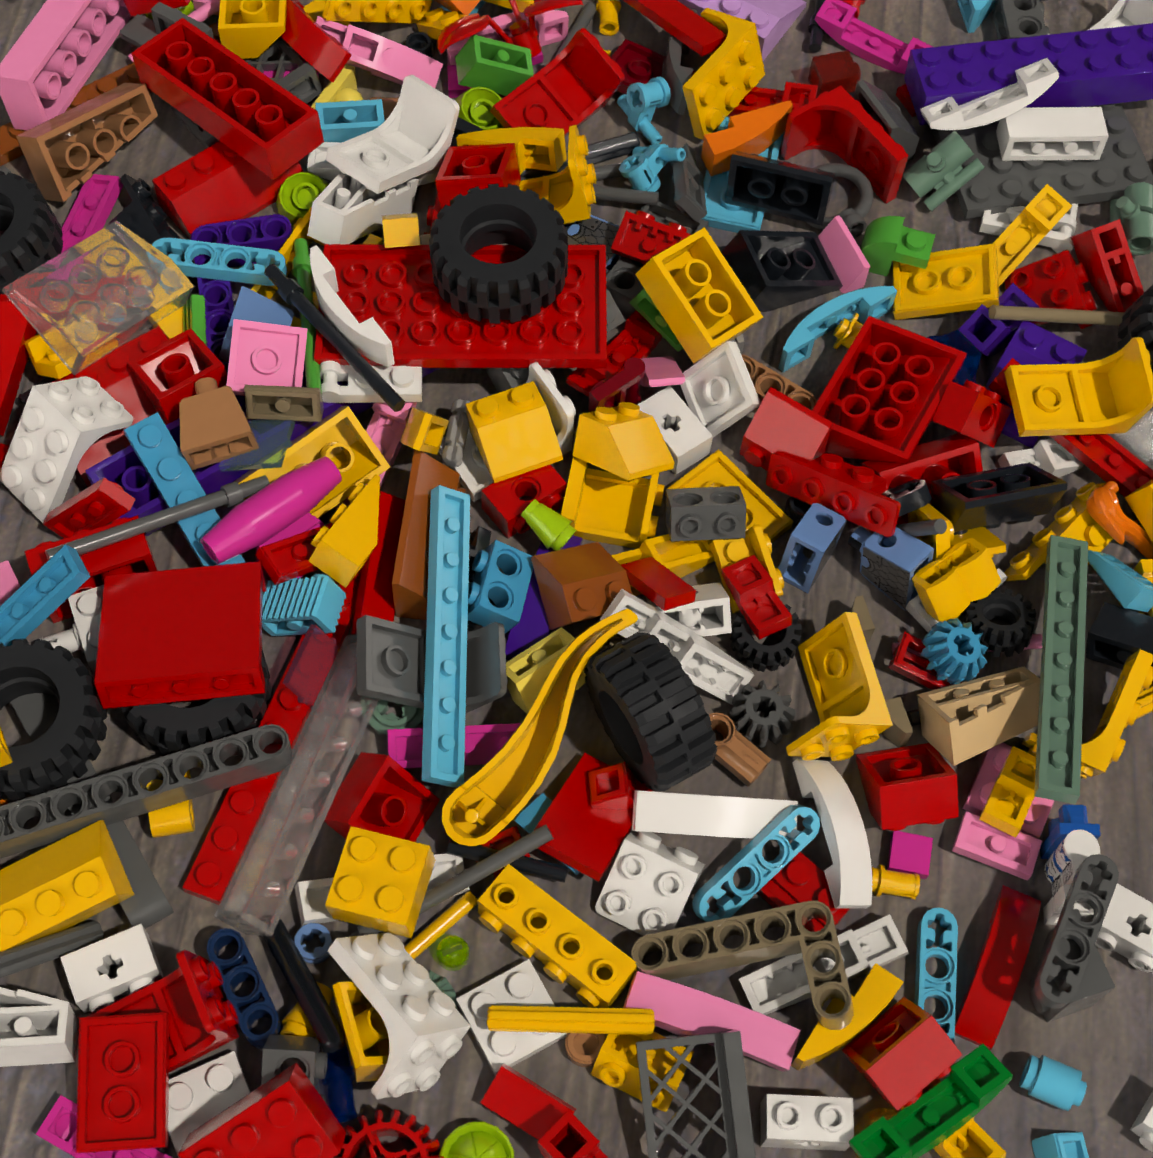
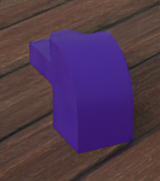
M1014 283L999 297V305L1040 308ZM982 304L958 331L984 355L991 357L1008 346L1022 321L990 319L989 309Z

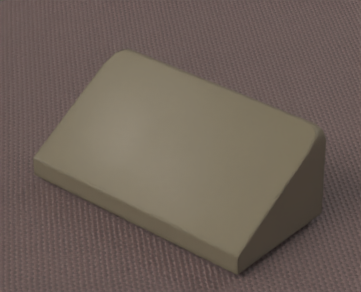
M245 385L244 387L247 419L321 422L324 403L320 388Z

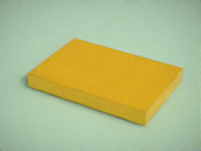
M996 243L931 252L926 269L893 261V286L897 290L893 303L895 320L976 310L982 304L987 308H990L991 305H999Z
M719 449L667 488L740 486L746 502V531L752 526L760 525L763 533L769 536L771 543L793 525V520Z

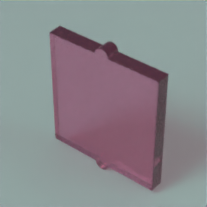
M311 624L282 683L298 697L299 703L306 704L317 715L324 716L350 657L336 645L335 638L328 637L317 625Z

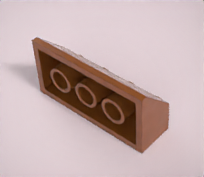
M414 450L392 579V590L396 617L427 620L431 490L441 485L466 493V488H460V474L426 453Z

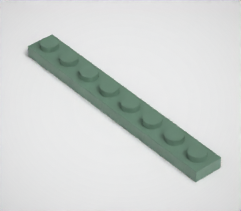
M1051 535L1047 543L1034 796L1076 804L1080 797L1088 542Z

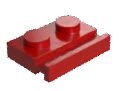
M801 852L757 892L773 908L806 901L822 902L829 907L835 926L852 909L834 907L825 873ZM813 918L806 923L804 928L811 932H818L825 927L826 922L819 918Z

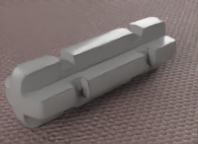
M456 399L452 404V416L449 419L445 438L446 445L442 453V462L446 466L459 467L462 464V452L465 449L469 429L465 404L470 402L468 400Z

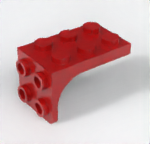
M581 28L551 62L493 105L490 112L504 128L564 129V136H567L569 134V126H580L607 104L625 80V76L619 64L612 60L600 46L598 39L585 28Z
M841 85L829 92L821 93L815 100L804 106H797L790 112L781 149V156L785 160L806 150L821 149L830 151L841 157L848 165L861 171L870 181L873 192L885 204L896 198L909 155L899 143H896L889 136L883 126L863 109L861 103L855 100Z
M185 949L176 953L180 967L171 974L87 1016L169 1013V1073L239 1038L235 1025L239 1023V1018L233 1004L229 1000H224L219 987L223 984L219 968L214 961L209 962V960Z

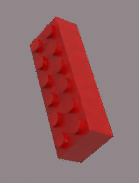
M183 17L131 53L141 84H146L149 90L273 180L324 143L319 115L315 109Z

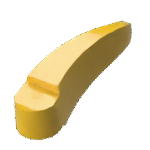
M624 609L602 619L582 632L565 648L552 667L521 725L488 763L446 799L442 808V823L447 835L453 841L466 846H477L487 843L505 828L539 789L556 758L566 729L577 683L589 659L611 637L637 622L638 617L632 610Z

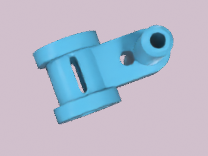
M655 77L646 84L641 82L630 84L627 89V95H621L617 100V104L628 116V122L635 131L641 132L651 144H659L662 141L661 134L650 122L656 107H664L670 102L671 92L667 81L662 77Z
M651 144L649 147L636 146L633 149V155L621 163L619 171L624 178H628L632 185L631 189L655 192L661 184L657 176L660 170L668 161L682 162L686 157V152L683 148H671L666 144Z

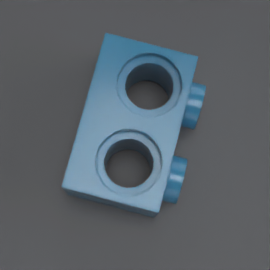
M495 540L485 550L481 549L478 551L472 564V570L476 572L473 582L468 586L469 621L483 627L493 622H498L504 625L505 633L520 622L533 570L532 555L498 540ZM488 598H490L495 603V606H493L490 603Z

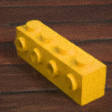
M510 864L502 870L477 900L478 913L481 914L479 920L494 933H498L501 930L513 939L511 945L516 951L528 959L532 955L545 965L543 970L549 977L559 984H563L564 981L578 990L576 993L578 999L589 1008H610L637 971L636 961Z

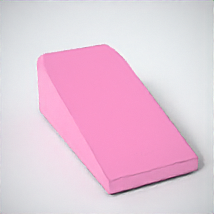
M673 357L641 359L645 363V374L640 380V385L644 387L680 385L685 382V376Z

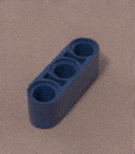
M230 928L220 929L213 933L208 940V956L210 961L215 962L223 978L222 988L227 999L236 1010L242 1032L252 1046L257 1049H263L269 1035H281L282 1021L241 934ZM229 944L239 946L238 952L233 958L228 960L218 958L219 952L224 946ZM249 980L256 983L255 989L250 995L245 997L235 995V989L241 982ZM267 1017L273 1020L270 1030L265 1034L256 1035L251 1032L252 1025L259 1018Z

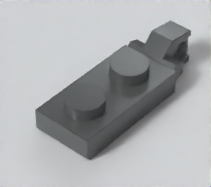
M686 143L682 147L686 152L685 159L682 162H670V165L673 167L674 202L682 213L685 214L687 212L697 222L707 214L703 175L696 167L695 151Z

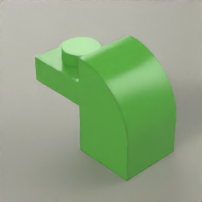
M884 216L873 220L867 226L860 249L870 264L869 272L887 277L892 261L926 269L935 234L904 227L905 217Z

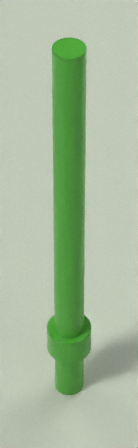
M298 238L294 241L293 275L297 278V283L304 289L305 297L313 304L312 271L308 242L304 238ZM300 312L301 328H308L304 361L306 386L308 388H320L322 394L320 366L314 361L316 328Z

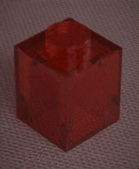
M849 50L812 57L808 82L810 85H818L816 98L821 93L829 92L840 85L848 93L855 91L857 82L861 79L859 64L853 61Z

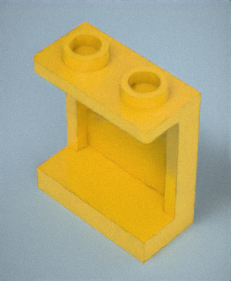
M573 456L561 515L572 521L570 525L577 530L574 536L585 540L638 549L648 537L654 538L659 516L652 515L654 505L661 507L665 485L658 484L659 473L652 474L651 479L637 478L628 481L610 472L587 468L588 462Z

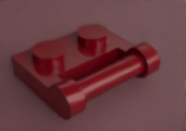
M629 358L625 361L621 372L609 380L603 379L596 383L589 393L588 412L595 411L597 407H616L621 402H629L636 405L641 403L639 386L640 380L645 374V363L640 358Z

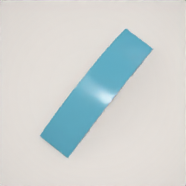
M878 286L855 290L838 296L816 308L797 325L787 339L782 351L779 369L783 373L808 359L811 355L815 339L835 329L843 318L850 320L855 313H858V319L864 325L868 316L879 318L890 312L897 294L895 287Z

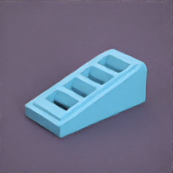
M1092 550L1088 551V562L1124 608L1148 612L1153 607V583L1113 555Z

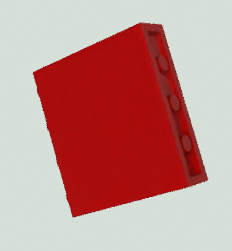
M261 561L105 576L94 681L103 709L265 693V678L261 665L263 592H267Z

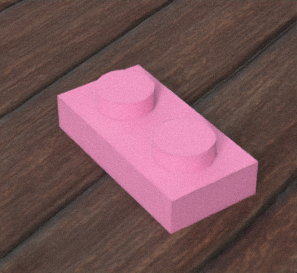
M966 811L962 817L952 851L1028 881L1032 876L1042 840L1019 832L1015 838L979 820L980 816Z

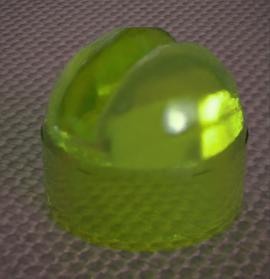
M456 935L443 938L436 950L439 964L449 971L462 969L469 960L470 954L467 942ZM457 945H461L463 948L453 951L445 956L442 953V951H445Z

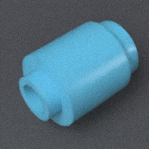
M1030 1055L1023 1069L1019 1087L1028 1090L1029 1096L1062 1110L1069 1111L1072 1105L1079 1107L1082 1103L1087 1083L1081 1080L1082 1071L1044 1055L1040 1058Z

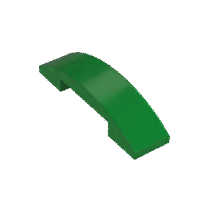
M981 1044L950 1067L952 1070L950 1076L923 1094L915 1103L905 1107L888 1121L882 1116L850 1139L849 1145L860 1158H919L946 1140L978 1114L1012 1080V1073L984 1044Z

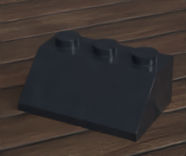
M736 151L731 157L725 203L823 226L836 173Z
M1030 462L933 480L931 481V506L951 521L954 535L968 532V529L978 527L992 529L1000 527L1003 522H1029L1034 519V516L1048 514L1067 491L1068 483Z

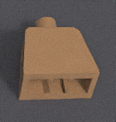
M211 377L197 380L194 385L196 395L183 398L179 403L180 449L190 468L195 470L260 450L257 439L230 386L218 388L217 381Z

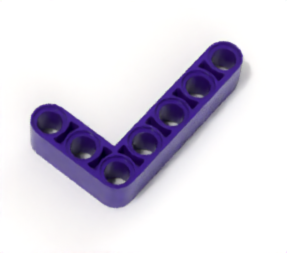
M272 214L205 224L193 231L191 240L279 251L291 235L292 227L289 219L285 216ZM200 254L194 258V262L197 265H203L209 262L211 257ZM239 258L232 259L228 262L227 267L244 266L245 261ZM197 277L199 295H204L207 347L219 359L223 340L235 307L231 281ZM219 359L224 364L228 375L229 361L223 362L225 360Z

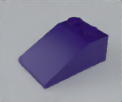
M1022 321L985 388L992 391L988 386L1012 358L1021 365L1077 364L1082 362L1087 350L1029 321ZM1001 399L1000 403L1012 408L1001 433L1033 448L1039 436L1019 437L1013 407L1004 399Z

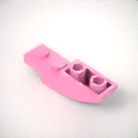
M317 16L316 23L327 34L336 38L352 54L347 64L371 72V75L400 85L403 84L406 76L414 75L436 88L443 63L350 24L345 26Z

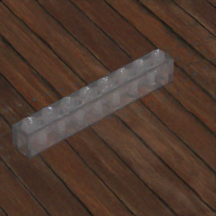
M357 634L345 637L293 747L291 762L283 769L214 917L246 935H273L379 701L377 698L357 694Z

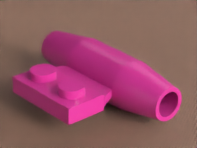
M324 456L283 474L235 506L200 539L204 550L216 564H220L255 547L256 551H258L259 547L323 526L324 523L309 512L342 481L338 468L328 457ZM262 566L263 573L267 581L271 580V578Z

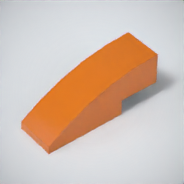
M789 100L730 116L728 129L704 135L701 158L710 176L729 171L732 154L736 151L759 155L772 145L786 129L787 118L793 107L792 102Z

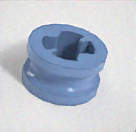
M319 923L303 925L297 931L294 938V943L306 963L319 964L330 956L328 949L333 942L325 926ZM314 934L320 935L321 943L325 942L324 946L316 947L313 953H309L306 944L303 945L304 940H312Z

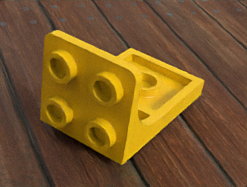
M705 8L701 12V17L727 34V37L716 51L709 53L710 57L682 86L694 137L702 140L704 135L712 133L720 126L721 122L739 105L741 100L765 75L756 24L710 8Z
M577 125L569 126L568 166L558 173L522 180L519 184L520 190L526 191L530 189L539 194L540 200L544 197L554 205V210L561 214L564 225L590 219L591 204H596L593 184H596L595 168L593 163L587 164L586 156L589 155L587 139L585 135H579Z
M1133 337L1121 350L1100 360L1077 364L1010 365L1004 372L1019 437L1126 433L1153 407V373L1150 365V353L1146 349L1142 337Z
M844 612L798 646L820 724L786 746L788 756L802 757L805 761L820 757H831L832 761L845 760L854 755L855 749L861 745L877 741L880 738V733L893 726L857 613Z
M1140 649L1127 658L1095 733L1086 743L1082 744V779L1092 778V776L1105 773L1108 765L1112 761L1117 762L1126 743V740L1120 737L1128 725L1132 726L1139 714L1141 704L1136 702L1139 693L1141 694L1143 689L1148 690L1153 681V666H1151L1153 654ZM1030 733L1024 738L1022 745L1028 747V753L1035 757L1037 752V734Z

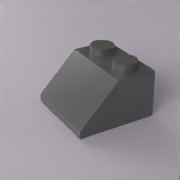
M864 80L857 82L854 99L858 100L863 109L883 126L884 130L896 143H899L904 148L905 152L909 155L907 161L912 160L919 141L915 127L907 122L901 114L899 106L892 102L885 91Z
M1078 908L1074 909L1075 916L1084 922ZM1055 927L1047 934L1029 983L1031 987L1030 998L1037 1012L1043 1013L1047 1023L1093 1006L1115 988L1113 980L1095 945L1078 993L1074 999L1064 1007L1055 1009L1047 1007L1039 1001L1034 990L1035 980ZM1069 938L1060 941L1059 948L1063 956L1071 960L1080 958L1081 950L1077 942ZM1060 968L1058 975L1051 982H1046L1052 986L1051 993L1054 996H1058L1062 991L1066 992L1060 987L1063 975L1068 970Z

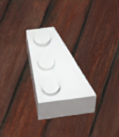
M340 172L313 201L307 236L321 241L323 244H350L382 228V215L412 213L419 180L412 178L377 194L366 189L362 183L351 176Z
M0 987V1067L75 1062L79 1021L70 1003L21 989L13 991Z

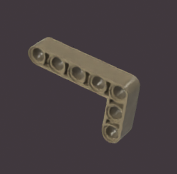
M806 901L647 934L640 937L632 947L631 956L636 961L638 971L665 980L802 953L813 1006L819 1023L830 1030H841L851 1023L854 1016L851 993L833 915L829 907L819 901ZM813 918H819L826 922L825 927L818 932H811L804 928L806 923ZM771 927H781L785 930L784 935L778 940H768L764 937L765 932ZM732 935H739L744 938L743 943L738 948L728 949L723 946L725 940ZM693 943L703 945L702 952L698 956L686 957L683 955L688 945ZM649 953H662V958L657 964L653 966L643 964L645 957ZM821 958H830L835 962V966L828 972H818L813 968L815 962ZM831 998H838L845 1003V1006L839 1013L829 1014L822 1009L823 1004Z

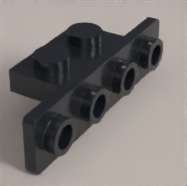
M124 174L120 177V180L132 202L112 219L109 225L121 246L152 270L155 268L150 256L152 243L161 238L180 239V237L168 226L165 220L167 218L165 211L155 203L151 196L153 195L151 187L141 178L136 180ZM167 252V255H166L165 257H161V258H163V259L165 258V259H166L169 254H173V253ZM176 275L193 285L198 282L197 277Z

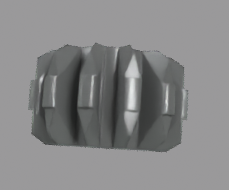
M764 680L759 682L757 690L750 684H747L743 688V694H735L732 700L734 707L729 712L731 720L736 721L734 723L735 729L739 733L745 732V738L750 742L753 738L758 739L760 748L766 746L768 739L777 745L782 740V734H790L793 727L790 721L794 720L796 715L795 709L788 707L792 701L791 696H779L781 689L779 684L775 685L772 690H768ZM760 711L765 712L764 717L759 716Z

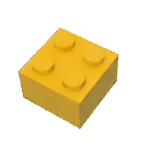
M351 826L325 903V907L332 918L412 939L435 864L431 847Z

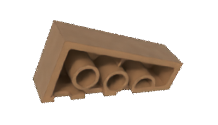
M123 83L17 135L16 138L45 200L65 202L80 183L84 184L93 176L92 172L103 162H108L113 158L118 148L125 142H130L158 114L146 84Z

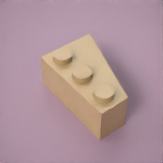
M1023 666L917 694L922 736L955 766L1038 726L1040 678Z

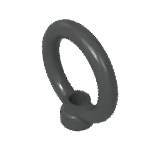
M828 163L815 167L814 169L836 173L835 176L852 181L859 189L860 200L856 208H848L838 214V216L842 217L853 238L858 237L867 227L864 218L870 211L873 203V189L870 181L861 171L850 165ZM825 217L823 226L806 223L812 227L824 230L834 217Z

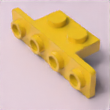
M326 0L322 17L327 21L418 23L426 19L425 14L429 12L432 0Z
M1091 482L1082 486L1076 492L1077 497L1069 505L1056 512L1054 515L1055 520L1047 528L1042 529L1033 536V543L1025 551L1018 553L1010 560L1011 566L1004 572L1008 576L1006 581L1026 580L1044 562L1046 564L1047 543L1051 535L1087 541L1088 551L1101 552L1113 538L1088 513L1086 501L1095 488L1101 487L1105 483L1095 484Z

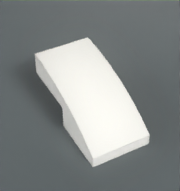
M1052 438L1039 440L1031 449L1005 452L997 460L1001 468L1030 462L1058 478L1077 471L1084 465Z

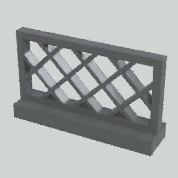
M279 38L258 58L244 59V61L262 73L264 71H277L275 78L270 79L306 104L319 96L323 91L314 67L308 62L304 63ZM280 51L282 53L280 61H267L276 52ZM285 70H294L284 77ZM171 108L176 117L206 149L219 142L218 139L207 131H203V128L177 109Z
M731 1030L636 1042L648 1158H658L657 1146L667 1133L671 1134L687 1148L681 1158H689L692 1153L698 1158H706L695 1148L711 1128L725 1139L726 1150L720 1158H756L740 1031ZM713 1043L715 1062L703 1075L685 1058L696 1044ZM687 1046L681 1055L671 1047ZM664 1048L677 1059L662 1080L648 1069L646 1050ZM681 1063L701 1078L686 1100L666 1084ZM715 1070L717 1072L718 1086L709 1080ZM649 1076L658 1083L652 1093H650ZM705 1083L719 1093L720 1106L710 1119L690 1104ZM662 1088L682 1103L667 1124L654 1115L652 1111V1101ZM686 1108L706 1123L691 1144L671 1129ZM721 1114L723 1131L714 1124ZM654 1121L663 1128L657 1138L655 1137Z

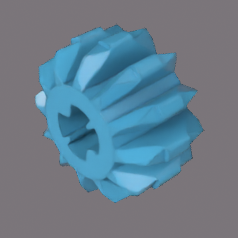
M958 618L950 619L947 622H938L931 627L929 633L921 640L926 648L922 650L920 656L927 658L930 662L926 670L934 669L937 671V681L947 678L950 685L959 684L962 681H970L975 678L979 670L987 663L983 655L988 647L980 644L979 641L983 633L974 634L971 622L961 624Z

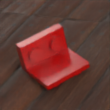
M626 211L611 246V252L646 264L652 257L689 237L691 234L687 233L685 227L677 223L669 222L668 225L659 223L649 213L636 211L634 214Z

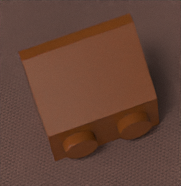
M598 541L531 557L550 630L601 618L621 588L632 594L626 570Z

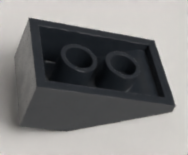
M739 230L721 252L759 311H772L838 291L843 286L816 232Z

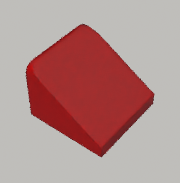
M626 762L588 772L590 799L593 808L633 809L636 783L634 774Z

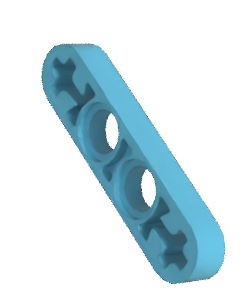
M170 237L158 239L150 247V256L155 269L166 274L275 286L264 274L265 269L269 265L275 264L287 276L285 258L280 252L275 250ZM167 252L173 253L169 254L166 259L161 258L165 257L167 255ZM200 254L211 257L210 261L203 265H197L192 262ZM239 258L245 261L244 266L239 269L227 267L228 262L232 259ZM252 262H256V263H257V264H254V268H255L254 270H253Z
M798 804L790 805L784 809L697 891L692 902L696 916L705 922L732 917L816 837L820 828V819L817 813L811 808ZM796 816L805 818L802 822L805 827L803 831L794 829L797 825L794 820ZM780 830L789 833L786 837L792 840L791 843L783 835L779 834ZM775 839L780 847L779 855L773 861H766L762 855L763 846L769 840ZM741 867H747L751 872V880L746 887L738 889L733 883L734 873ZM722 884L729 892L735 895L733 898L724 895L726 891L721 889ZM710 897L718 900L716 905L719 910L716 913L707 911L710 907L707 900Z
M932 908L924 914L917 928L914 1003L924 1009V1002L928 998L934 997L942 1001L946 1010L945 1016L935 1020L941 1028H945V1033L955 1044L958 925L954 915L948 910ZM935 919L940 920V926L947 928V930L939 938V947L926 948V945L931 947L935 942V930L928 928V926ZM932 957L941 959L947 968L946 976L935 978L928 974L925 966L926 960Z

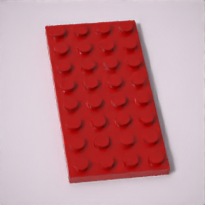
M324 244L323 254L335 268L339 289L337 295L359 323L373 317L392 342L395 362L392 366L422 368H529L530 364L538 362L542 368H607L606 245H568V274L561 293L556 295V300L547 308L541 306V312L530 318L528 315H525L518 322L510 323V320H500V324L489 323V319L482 318L481 322L471 319L467 312L462 315L451 308V302L447 303L439 295V289L435 286L433 280L429 245L420 244L416 246L385 248V244ZM489 245L477 250L471 256L486 263L502 264L515 261L523 257L527 252L513 245ZM319 305L318 310L323 314ZM316 330L314 361L319 366L322 362L329 360L338 362L340 365H350ZM362 355L371 366H384Z

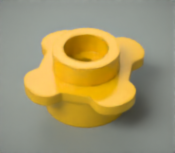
M855 313L850 320L843 318L833 333V336L838 338L833 348L838 349L840 344L848 349L850 348L863 324L857 321L858 313Z

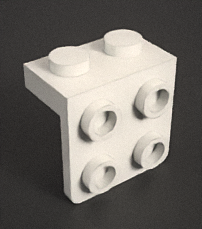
M632 831L623 841L597 900L595 909L598 914L643 936L675 929L689 895L698 881L705 864L697 861L698 855L688 849L676 847L674 850L662 844V839L652 832Z

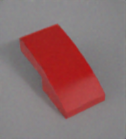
M755 555L721 569V574L733 599L758 639H762L792 625L791 613L773 590V579Z

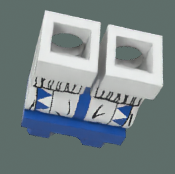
M1062 805L1058 810L1059 818L1051 819L1048 823L1049 836L1040 847L1041 859H1048L1045 863L1044 871L1047 879L1051 882L1053 896L1043 908L1044 924L1046 925L1057 924L1076 870L1080 864L1091 855L1101 854L1097 840L1101 836L1100 825L1088 824L1085 805ZM1098 867L1091 871L1094 874L1091 886L1086 891L1094 893L1095 887L1104 879L1101 877L1102 870ZM1079 901L1074 903L1073 910L1078 908L1084 922H1088L1094 916L1092 907L1086 902Z

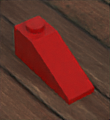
M1118 219L1071 237L1079 263L1082 262L1089 282L1110 312H1125L1144 293L1121 221Z

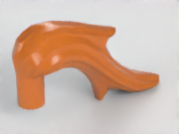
M1108 481L1103 486L1095 488L1086 501L1087 511L1091 517L1118 544L1123 545L1125 540L1147 559H1153V542L1147 532L1138 525V520L1133 521L1128 518L1120 507L1116 495L1119 491L1118 484L1114 481Z

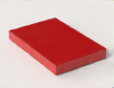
M584 753L533 831L546 824L554 839L537 849L599 882L624 839L632 829L633 809H601L591 806L588 772L608 767L609 765ZM635 779L636 790L653 791L648 789L644 783Z
M169 1013L80 1017L76 1153L167 1148Z

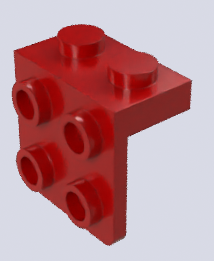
M1068 249L1018 268L1004 281L1006 290L1014 283L1040 308L1096 310L1091 292H1085L1083 283L1088 282L1085 268L1082 262L1079 264L1075 263ZM1029 321L1037 326L1049 323ZM1078 324L1081 329L1092 326V324Z

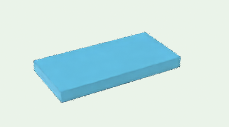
M726 117L721 122L717 131L728 129L729 117ZM783 134L758 156L777 160ZM706 170L703 183L707 214L702 219L709 222L708 227L736 233L739 230L760 231L764 212L725 203L729 171L710 176L708 170Z

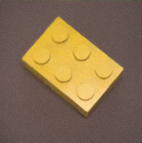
M705 227L652 257L635 274L693 364L710 354L726 341H731L743 334L763 318V315Z

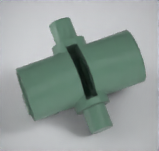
M955 130L931 149L932 153L928 156L924 155L903 173L905 180L920 198L933 188L936 189V192L924 201L931 212L985 168L978 158L974 159L964 169L961 165L972 157L974 153Z
M1137 182L1131 184L1124 190V196L1119 199H1113L1110 202V222L1120 219L1132 255H1146L1153 252V185L1150 183Z

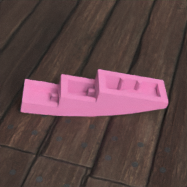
M639 971L634 973L623 1008L653 1010L655 1026L680 1037L738 1030L741 1033L743 1056L750 1057L782 1072L790 1069L801 1031L793 1026L722 998Z

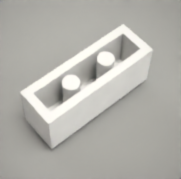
M1102 107L1022 108L1012 115L999 120L996 130L1002 161L1100 160L1109 137Z

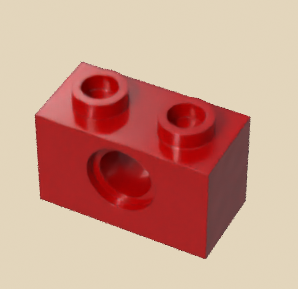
M966 380L964 385L949 381L932 421L994 448L1012 408L1000 403L1003 396L987 390L977 383Z
M550 464L497 483L493 482L482 489V509L508 539L516 533L522 534L531 528L520 515L534 499L557 512L563 506L567 483ZM522 496H530L533 499L529 501H524L519 498Z

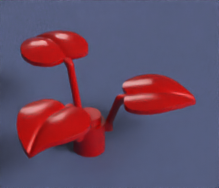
M509 0L517 22L509 27L510 33L508 35L489 15L480 17L478 13L448 24L438 37V50L442 55L452 44L466 39L490 25L505 43L529 48L532 58L542 51L537 38L539 34L535 26L534 16L562 7L583 5L582 0H534V4L529 5L523 11L525 17L529 18L528 24L526 20H522L516 1Z

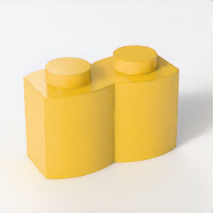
M969 538L956 544L941 559L927 564L911 579L926 613L938 622L957 618L971 602L988 597L1001 583L988 548L974 538Z

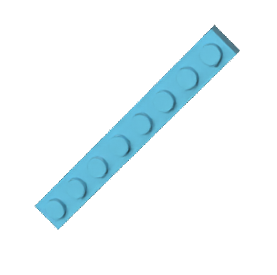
M438 485L431 490L421 781L456 788L464 783L470 495Z

